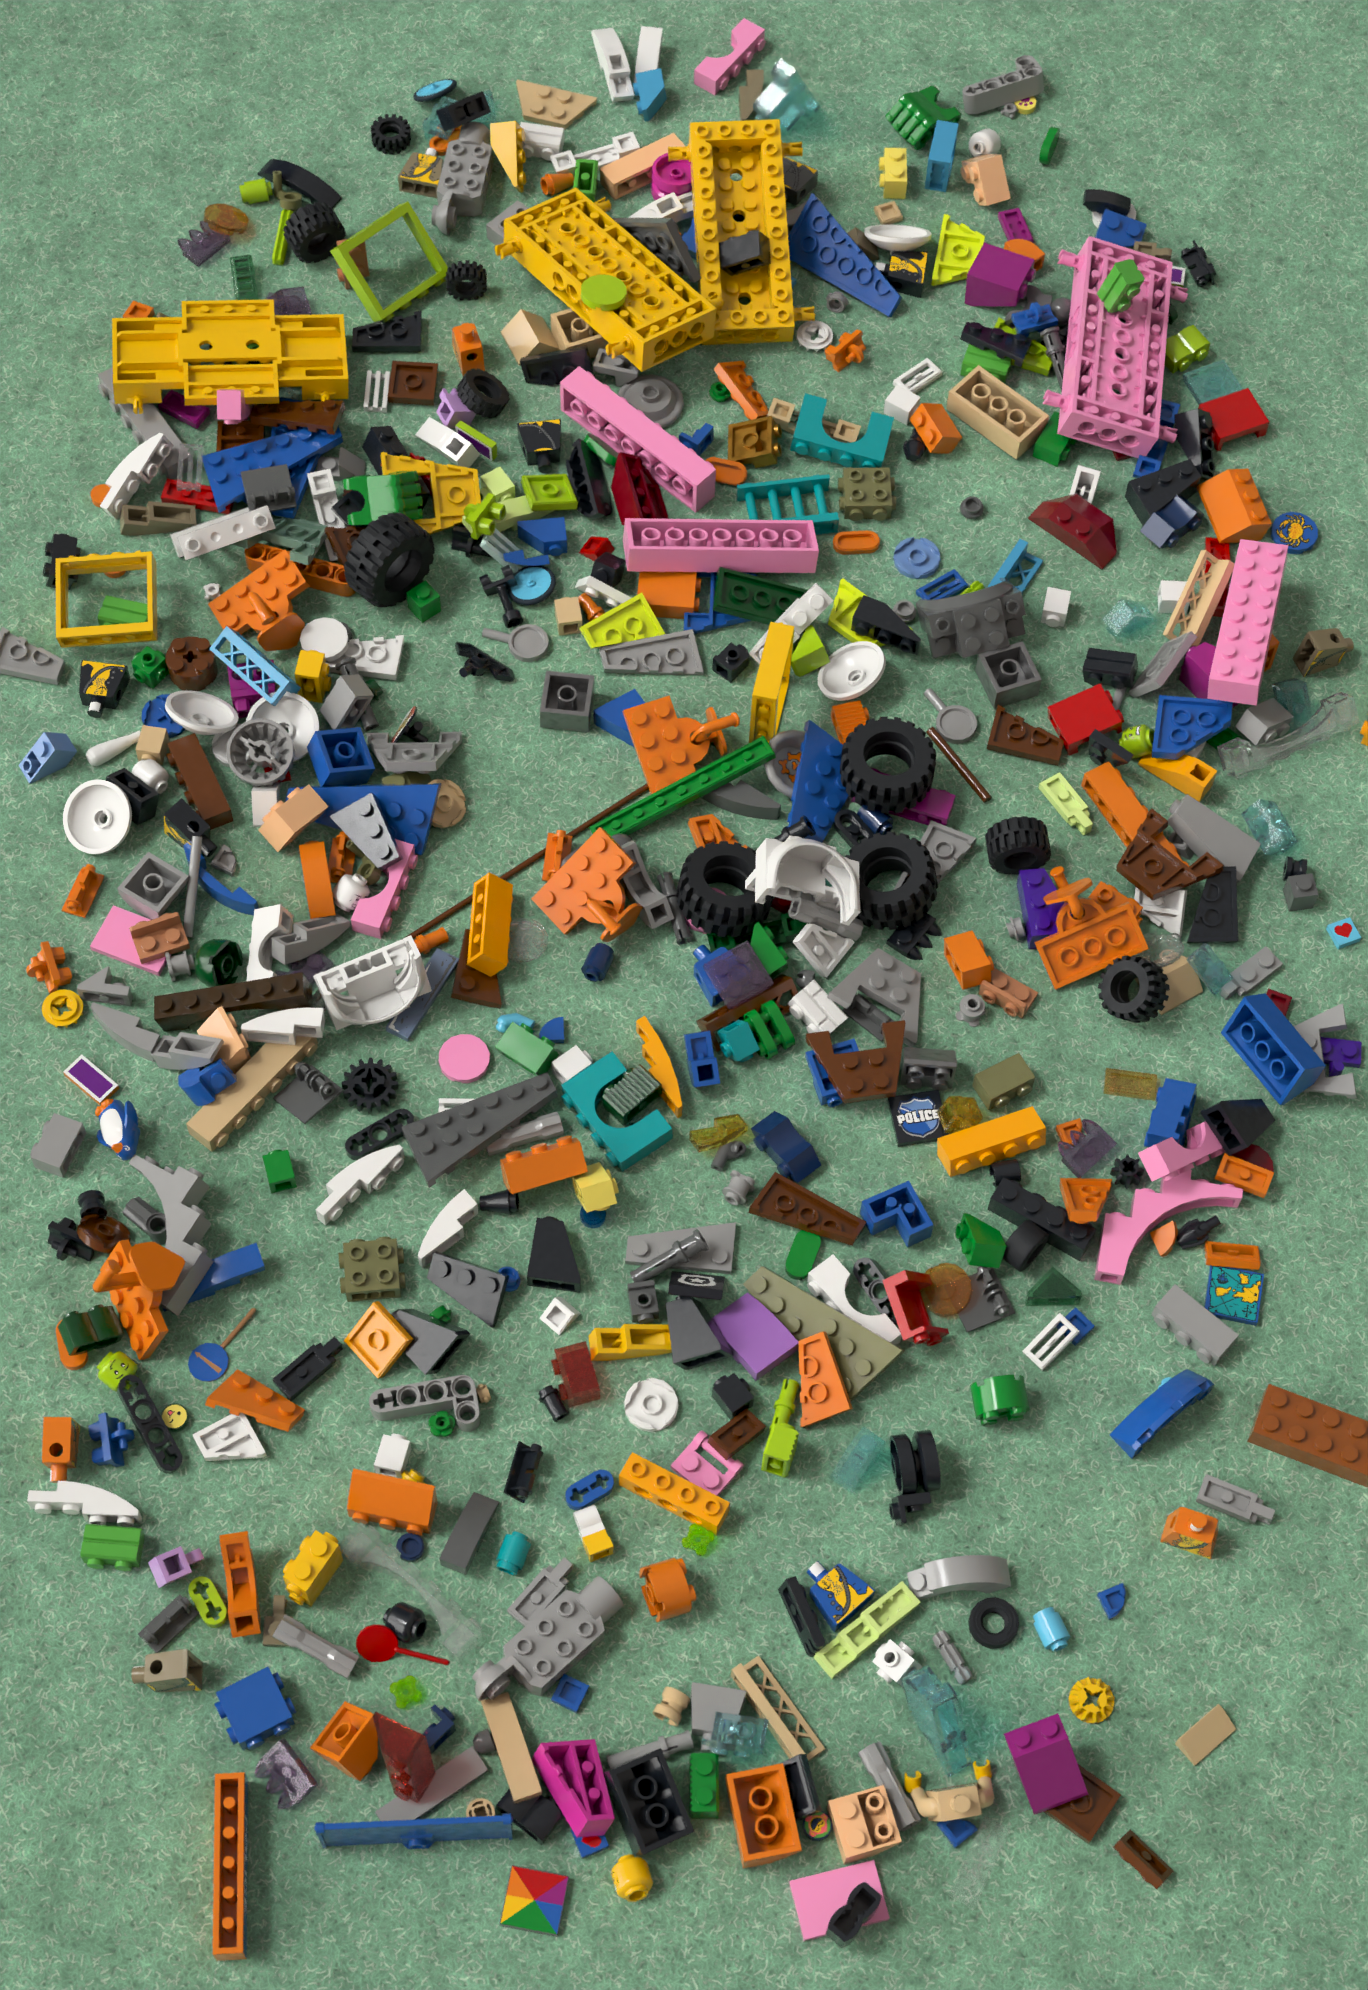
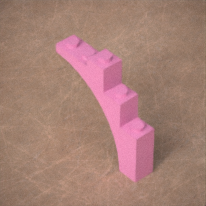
M1176 1170L1178 1176L1165 1182L1161 1178L1160 1193H1156L1148 1188L1136 1189L1132 1198L1130 1217H1126L1119 1212L1105 1213L1101 1227L1094 1280L1121 1285L1127 1262L1133 1249L1145 1234L1156 1225L1177 1213L1195 1208L1213 1206L1238 1208L1242 1199L1243 1189L1236 1188L1232 1184H1213L1205 1179L1191 1180L1192 1170L1182 1174Z

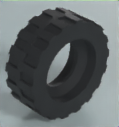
M481 369L468 370L456 389L461 402L469 410L485 418L498 417L510 399L509 392H507V388L494 375Z

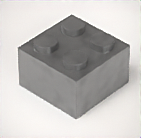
M1023 641L978 655L975 671L994 709L998 705L1005 706L1038 696L1042 679Z
M546 671L540 706V727L589 732L595 693L594 675Z

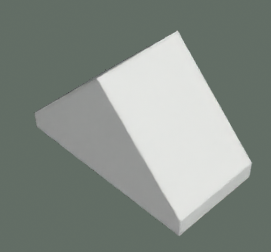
M1078 465L1070 495L1078 494L1092 504L1101 471Z
M273 783V786H253L251 791L253 827H261L264 823L262 818L279 801L280 783Z

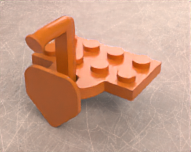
M285 549L208 603L223 630L228 626L243 634L252 628L256 633H259L257 641L265 651L285 650L297 646L305 626L301 617L297 613L292 612L291 599L310 587L296 563L290 561V553Z
M670 695L625 709L622 712L651 794L695 772L694 765L701 762L707 754L710 742H713L721 756L726 755L727 745L722 729L731 726L738 727L740 724L737 713L733 712L729 716L717 719L712 707L706 709L707 723L704 724L688 717L677 718Z
M601 827L531 898L565 935L571 932L583 918L588 922L603 924L606 927V930L600 936L603 942H610L634 925L643 908L640 904L633 903L623 910L626 898L624 888L619 881L636 862Z
M1055 867L1050 871V875L1053 876L1058 890L1043 897L1046 905L1062 901L1065 903L1057 913V933L1034 943L1055 990L1102 970L1108 964L1113 965V960L1116 958L1122 959V956L1126 955L1134 956L1149 949L1129 902L1104 911L1100 904L1091 898L1078 897L1079 894L1093 885L1090 878H1084L1068 884L1063 867Z
M128 1239L117 1243L101 1267V1272L94 1281L92 1288L96 1293L110 1292L111 1301L117 1308L121 1324L126 1329L131 1347L136 1352L140 1361L152 1355L169 1331L159 1310V1305L162 1301L163 1291L170 1290L175 1285L185 1265V1260L156 1242L139 1243L132 1247Z

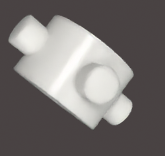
M211 583L203 587L206 593L204 598L207 601L221 595L219 590L220 584Z

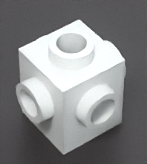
M891 1639L878 1648L875 1654L876 1657L872 1661L879 1667L877 1673L888 1683L894 1680L905 1689L923 1667L911 1657L915 1653L902 1641L897 1645Z

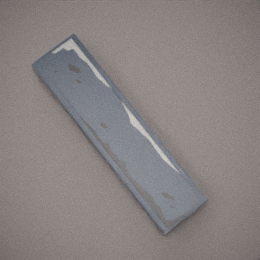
M438 948L425 966L432 991L417 997L410 1004L409 1008L391 1018L386 1026L387 1032L407 1042L410 1040L457 967L459 958Z

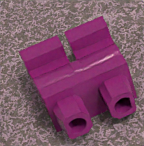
M237 663V667L246 666V663ZM227 665L233 708H236L239 718H245L248 716L250 707L261 699L262 696L238 674H233L234 671ZM259 669L253 670V681L262 680V671H258ZM276 683L268 684V694L277 691Z

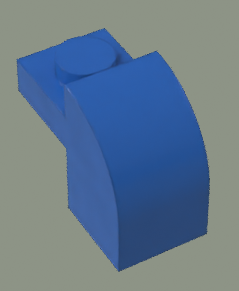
M710 1031L684 1034L687 1054L686 1061L692 1086L701 1087L720 1084L717 1058L714 1057Z
M222 1058L206 1068L202 1066L188 1069L178 1076V1085L196 1106H204L215 1101L216 1094L237 1081V1076Z

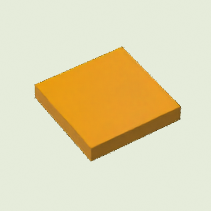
M379 1301L372 1303L344 1339V1342L379 1379L386 1375L412 1342L413 1338Z

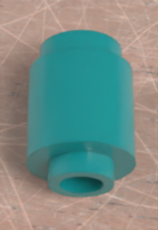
M513 1531L512 1535H505L496 1558L498 1562L496 1568L514 1576L517 1575L519 1570H522L531 1547V1543L527 1541L528 1537L516 1531Z

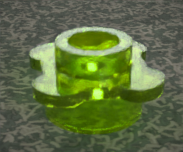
M692 1524L689 1527L687 1537L682 1539V1546L685 1549L690 1548L696 1551L698 1556H703L707 1553L709 1543L714 1541V1534L698 1524ZM696 1538H700L701 1541H700V1542H696L695 1539H696Z
M408 1675L397 1682L391 1683L389 1687L390 1692L396 1698L395 1704L400 1709L406 1708L407 1704L413 1701L419 1702L422 1699V1692L417 1689L414 1676ZM408 1690L409 1692L405 1695L403 1691Z

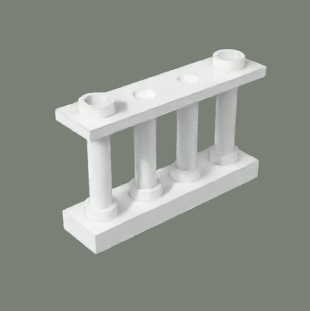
M268 505L252 511H249V508L246 507L170 534L178 557L184 556L185 560L275 529L276 527Z

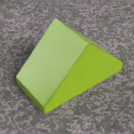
M809 625L806 628L792 654L791 666L795 675L799 677L831 662L813 625Z

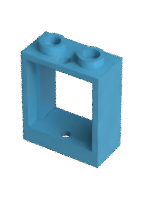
M937 120L928 158L925 189L941 192L947 191L959 123Z

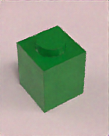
M426 580L406 592L408 608L421 623L441 612L440 595Z
M273 1150L267 1155L262 1156L271 1194L297 1187L288 1150Z

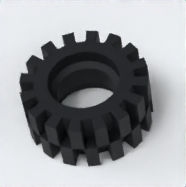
M385 114V118L378 117V121L374 120L373 125H371L373 146L376 147L377 151L382 149L383 154H386L387 151H389L390 155H394L393 151L399 154L401 149L405 151L411 141L408 121L406 119L403 120V117L400 115L396 118V114H392V117H389L388 114ZM387 132L399 133L394 137H387L383 135Z
M466 260V263L458 261V265L455 263L451 264V267H448L446 272V289L450 296L453 295L454 299L460 297V301H464V299L471 300V298L478 300L479 296L483 297L487 291L486 269H483L481 264L477 266L475 261L470 264V260Z

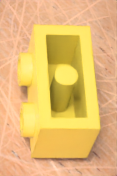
M884 148V156L879 157V170L883 171V174H880L879 187H883V198L905 199L907 189L906 148Z
M600 1162L588 1165V1172L571 1177L575 1194L586 1212L594 1210L604 1211L610 1208L611 1205L617 1204L615 1194L619 1193L616 1180L611 1177L609 1169L605 1170Z

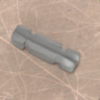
M945 1630L936 1633L932 1638L937 1649H941L940 1654L951 1672H955L956 1680L959 1684L968 1682L972 1678V1673L968 1666H964L965 1661L954 1643H950L949 1635Z

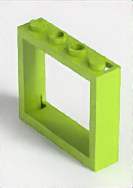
M408 201L399 204L330 250L374 322L390 320L395 316L394 311L406 309L412 304L410 300L415 297L419 299L429 293V287L432 285L437 287L446 281L445 276L448 266ZM402 216L436 273L383 309L348 252Z

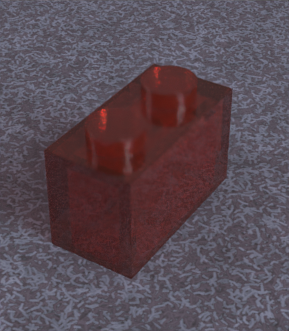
M586 1341L554 1349L555 1359L551 1360L554 1375H560L562 1384L558 1385L561 1400L567 1399L569 1407L599 1400L600 1388Z

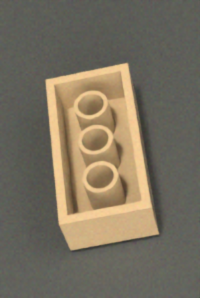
M571 308L551 314V333L559 350L587 346L591 359L597 356L599 348L605 349L606 345L610 344Z
M979 365L954 386L948 394L946 407L948 411L1016 460L1037 441L1048 423V414Z

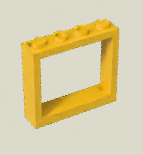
M138 550L135 553L113 552L109 555L89 554L83 557L69 555V558H56V639L61 648L158 641L156 560L152 551L141 552V550ZM147 569L148 622L68 628V575Z
M770 622L752 693L749 743L762 736H765L769 743L777 734L790 681L795 626Z

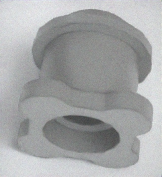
M183 951L184 954L170 957L169 952L165 953L172 982L176 981L175 976L183 974L192 975L191 970L195 969L192 954L187 955V952Z
M974 994L964 996L960 1001V1011L956 1013V1018L959 1021L969 1023L971 1027L978 1026L980 1017L985 1014L983 999Z
M732 1170L730 1173L732 1176L728 1187L723 1188L722 1193L725 1196V1200L732 1205L745 1204L747 1193L749 1191L753 1192L755 1189L753 1186L755 1181L749 1176Z

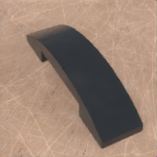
M270 159L257 173V175L273 183V171H281L282 184L309 197L311 204L315 202H320V204L326 203L333 209L342 199L331 186L318 176L284 160Z

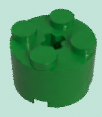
M1001 1375L984 1379L985 1385L977 1386V1382L970 1385L975 1416L977 1420H980L981 1426L996 1424L997 1418L1007 1417L1008 1422L1024 1419V1414L1030 1410L1024 1376L1022 1375L1019 1376L1018 1380H1015L1014 1375Z

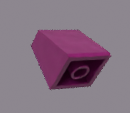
M984 243L967 273L964 304L970 306H1017L1020 298L1024 299L1027 293L1028 283H1032L1035 278V259Z
M1207 642L1188 649L1179 680L1196 698L1207 699L1209 676L1216 646ZM1233 702V707H1232V708H1234L1235 706H1237V705L1240 704V703H1235V702Z
M1058 1713L1004 1734L1015 1769L1034 1815L1088 1795L1069 1738Z

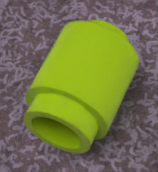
M265 178L247 181L243 185H239L243 203L254 204L270 200L269 196L273 195L271 183L266 182Z

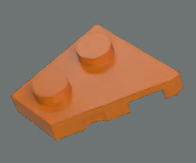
M713 814L689 818L688 826L697 848L700 846L705 848V845L711 842H715V844H719L720 841H728V844L738 843L733 838L734 833L724 827L721 821Z

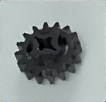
M369 1058L368 1063L365 1064L360 1059L358 1067L350 1065L351 1073L344 1072V1079L346 1081L341 1083L344 1090V1099H348L350 1107L357 1104L358 1112H361L363 1108H367L368 1114H371L372 1108L375 1107L381 1112V1105L385 1104L389 1107L391 1105L389 1098L396 1099L397 1097L395 1091L399 1089L398 1081H396L397 1074L392 1072L390 1064L383 1067L382 1059L377 1064L373 1063L372 1058ZM372 1078V1086L370 1087V1091L368 1092V1086L370 1083V1079Z

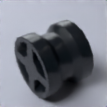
M1287 856L1284 863L1282 880L1286 881L1288 876L1306 874L1307 859H1300L1298 861Z
M89 1190L78 1196V1204L81 1207V1219L91 1214H98L99 1218L103 1219L107 1216V1209L104 1205L105 1198L101 1191Z

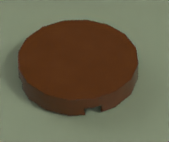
M98 1214L86 1215L81 1219L77 1229L79 1238L87 1246L103 1253L111 1254L119 1241L129 1239L130 1242L131 1240L128 1228L113 1217L106 1216V1219L99 1218Z

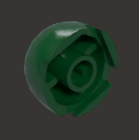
M212 939L207 941L200 947L194 958L196 975L208 987L235 983L238 976L233 978L232 976L238 965L242 966L243 963L239 944L228 939Z

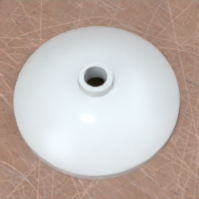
M892 224L869 226L865 228L864 233L869 241L879 248L889 250L890 254L894 251L915 250L926 244L931 239L932 234L929 230Z
M859 641L847 644L829 656L831 662L821 667L818 674V685L822 693L832 700L843 701L860 697L871 690L880 680L886 666L885 655L881 648L872 642Z
M186 690L174 692L166 699L165 709L169 716L184 729L195 734H223L231 731L237 725L238 714L236 710L224 700L213 695Z
M276 692L270 693L269 695H270L271 697H273V695H274ZM286 692L276 706L271 705L262 697L250 709L246 722L253 719H268L280 724L284 729H288V734L293 741L295 749L293 762L309 753L307 746L315 731H319V719L313 706L302 696ZM275 745L272 748V751L277 761L279 762L280 752L277 746ZM255 750L258 756L261 755L263 757L265 756L268 758L265 752L261 753Z
M91 780L81 784L69 796L63 812L64 830L69 841L82 852L97 855L108 853L118 847L127 836L132 820V810L128 797L119 786L106 780ZM105 816H108L107 822L104 823Z

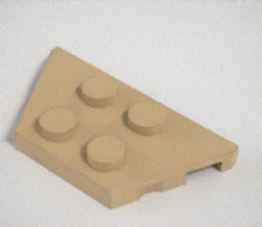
M518 79L516 81L522 115L526 121L566 129L574 120L583 116L584 111L591 106L594 107L597 103L596 97Z

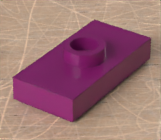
M1020 208L998 212V220L1008 241L1024 239L1034 243Z
M172 389L162 399V403L158 404L160 411L196 429L210 414L209 408L204 405L185 406L184 395Z

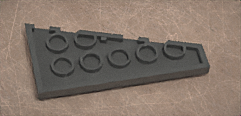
M612 218L665 265L674 270L678 276H689V281L694 283L701 279L688 252V246L682 240L678 226L672 218Z
M546 1072L402 1126L404 1137L428 1187L430 1188L436 1184V1179L444 1173L448 1175L454 1171L455 1165L462 1160L471 1159L499 1139L501 1133L507 1128L511 1127L513 1129L520 1124L519 1120L528 1113L534 1114L558 1097L557 1090Z

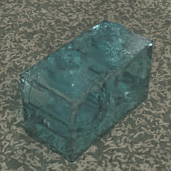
M1258 799L1241 813L1256 841L1261 843L1260 848L1264 854L1282 855L1298 842L1276 802Z

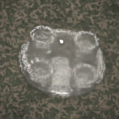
M530 918L511 920L508 958L517 964H524L539 958L548 947V934L544 926Z
M1147 933L1143 936L1149 949L1134 956L1152 961L1157 966L1165 967L1180 959L1184 953V944L1177 933L1169 935Z

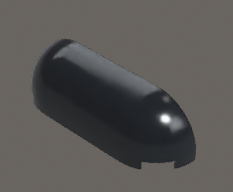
M578 438L572 444L574 449L570 459H566L569 481L578 502L577 510L588 518L601 519L607 517L612 512V504L602 466L597 455L587 446V443Z

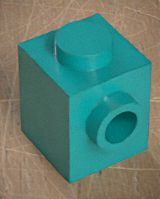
M737 1020L717 1031L722 1042L720 1048L726 1058L729 1057L735 1061L745 1062L754 1056V1052L760 1050L748 1022Z

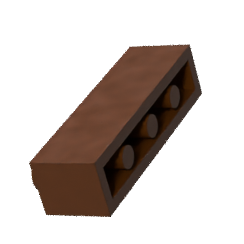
M193 733L167 743L170 753H167L166 757L170 767H176L178 771L175 773V777L179 786H185L187 790L183 792L187 804L194 806L195 812L210 826V830L233 822L229 804L196 734Z

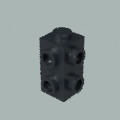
M53 534L51 542H46L44 555L48 556V563L45 562L43 577H47V587L56 588V558H69V555L80 557L81 548L77 547L78 538L70 537L67 534ZM79 574L68 575V590H70L73 582H77Z

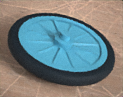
M444 79L430 83L418 89L414 93L413 98L417 102L440 98L453 91L457 86V82L453 79Z
M526 566L514 573L518 585L507 589L511 600L517 604L525 606L535 605L546 600L555 589L556 578L554 573L545 566Z

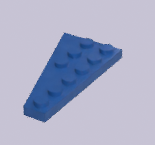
M812 193L788 235L790 260L891 318L902 300L901 295L816 195Z
M339 426L335 435L327 434V431L324 429H319L318 432H310L308 427L201 456L218 512L221 513L226 510L225 506L234 501L238 503L244 499L245 491L240 472L287 464L288 470L296 465L301 467L307 463L306 460L310 457L322 455L343 442Z
M808 720L805 722L804 731L806 732L804 741L801 743V759L796 770L791 798L793 803L787 822H789L788 827L800 821L801 816L805 815L812 823L816 834L813 836L809 835L804 839H811L822 843L834 823L835 815L841 810L849 795L841 783L840 764L843 744L814 722Z
M442 783L334 787L311 786L329 806L314 822L341 830L329 816L364 796L373 793L376 795L394 839L414 844L415 854L423 855ZM297 787L288 788L287 796Z

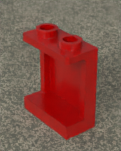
M1249 388L1201 403L1198 409L1209 412L1213 422L1211 427L1212 440L1216 451L1221 450L1224 442L1251 433H1255L1257 438L1266 435L1269 420Z
M1097 684L1047 707L1048 718L1059 738L1064 740L1063 745L1069 756L1078 753V746L1089 741V736L1095 729L1102 734L1114 729L1117 734L1122 732L1123 715L1119 709L1115 710L1112 705L1113 698L1108 690L1104 691L1101 684Z
M903 1270L882 1280L903 1341L914 1342L916 1345L924 1343L927 1346H933L942 1342V1337L949 1335L947 1328L931 1325L919 1291L933 1284L929 1274Z

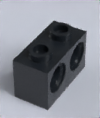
M483 91L436 110L444 132L491 113Z

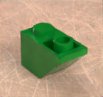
M757 922L753 929L748 962L764 984L788 968L786 960L789 957L781 946L777 948L772 942L775 937L767 926L762 927Z
M964 1213L961 1223H958L956 1226L955 1234L956 1238L959 1239L962 1253L965 1254L968 1264L999 1268L1006 1249V1244L1000 1231L976 1217Z

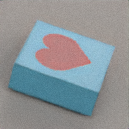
M1350 917L1327 925L1326 930L1337 949L1360 942L1361 936Z

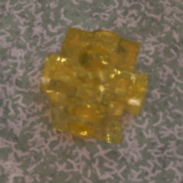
M949 1096L937 1111L945 1133H955L978 1125L983 1119L974 1097Z

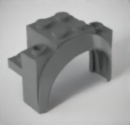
M1000 578L1002 582L978 591L942 599H919L916 602L920 626L927 633L932 657L936 658L957 652L965 658L1010 646L1008 638L1026 634L1022 618L1023 615H1026L1022 592L1013 586L1008 579Z

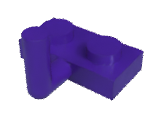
M1321 1037L1324 1064H1329V1077L1341 1075L1344 1066L1360 1068L1362 1042Z

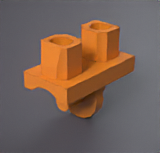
M857 329L852 334L845 332L840 336V344L838 346L829 345L825 349L826 359L832 362L833 368L837 372H840L852 361L861 363L864 360L863 351L866 350V346L862 341V331Z
M49 941L41 942L42 950L37 953V957L35 956L30 959L31 964L27 966L26 972L29 977H36L38 982L45 980L48 992L51 994L57 991L59 986L70 984L72 974L69 967L57 968L56 964H63L65 961L63 947H50Z

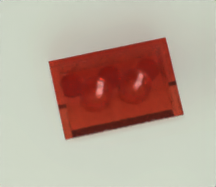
M375 1712L373 1720L393 1792L404 1801L410 1799L419 1803L436 1774L426 1736Z

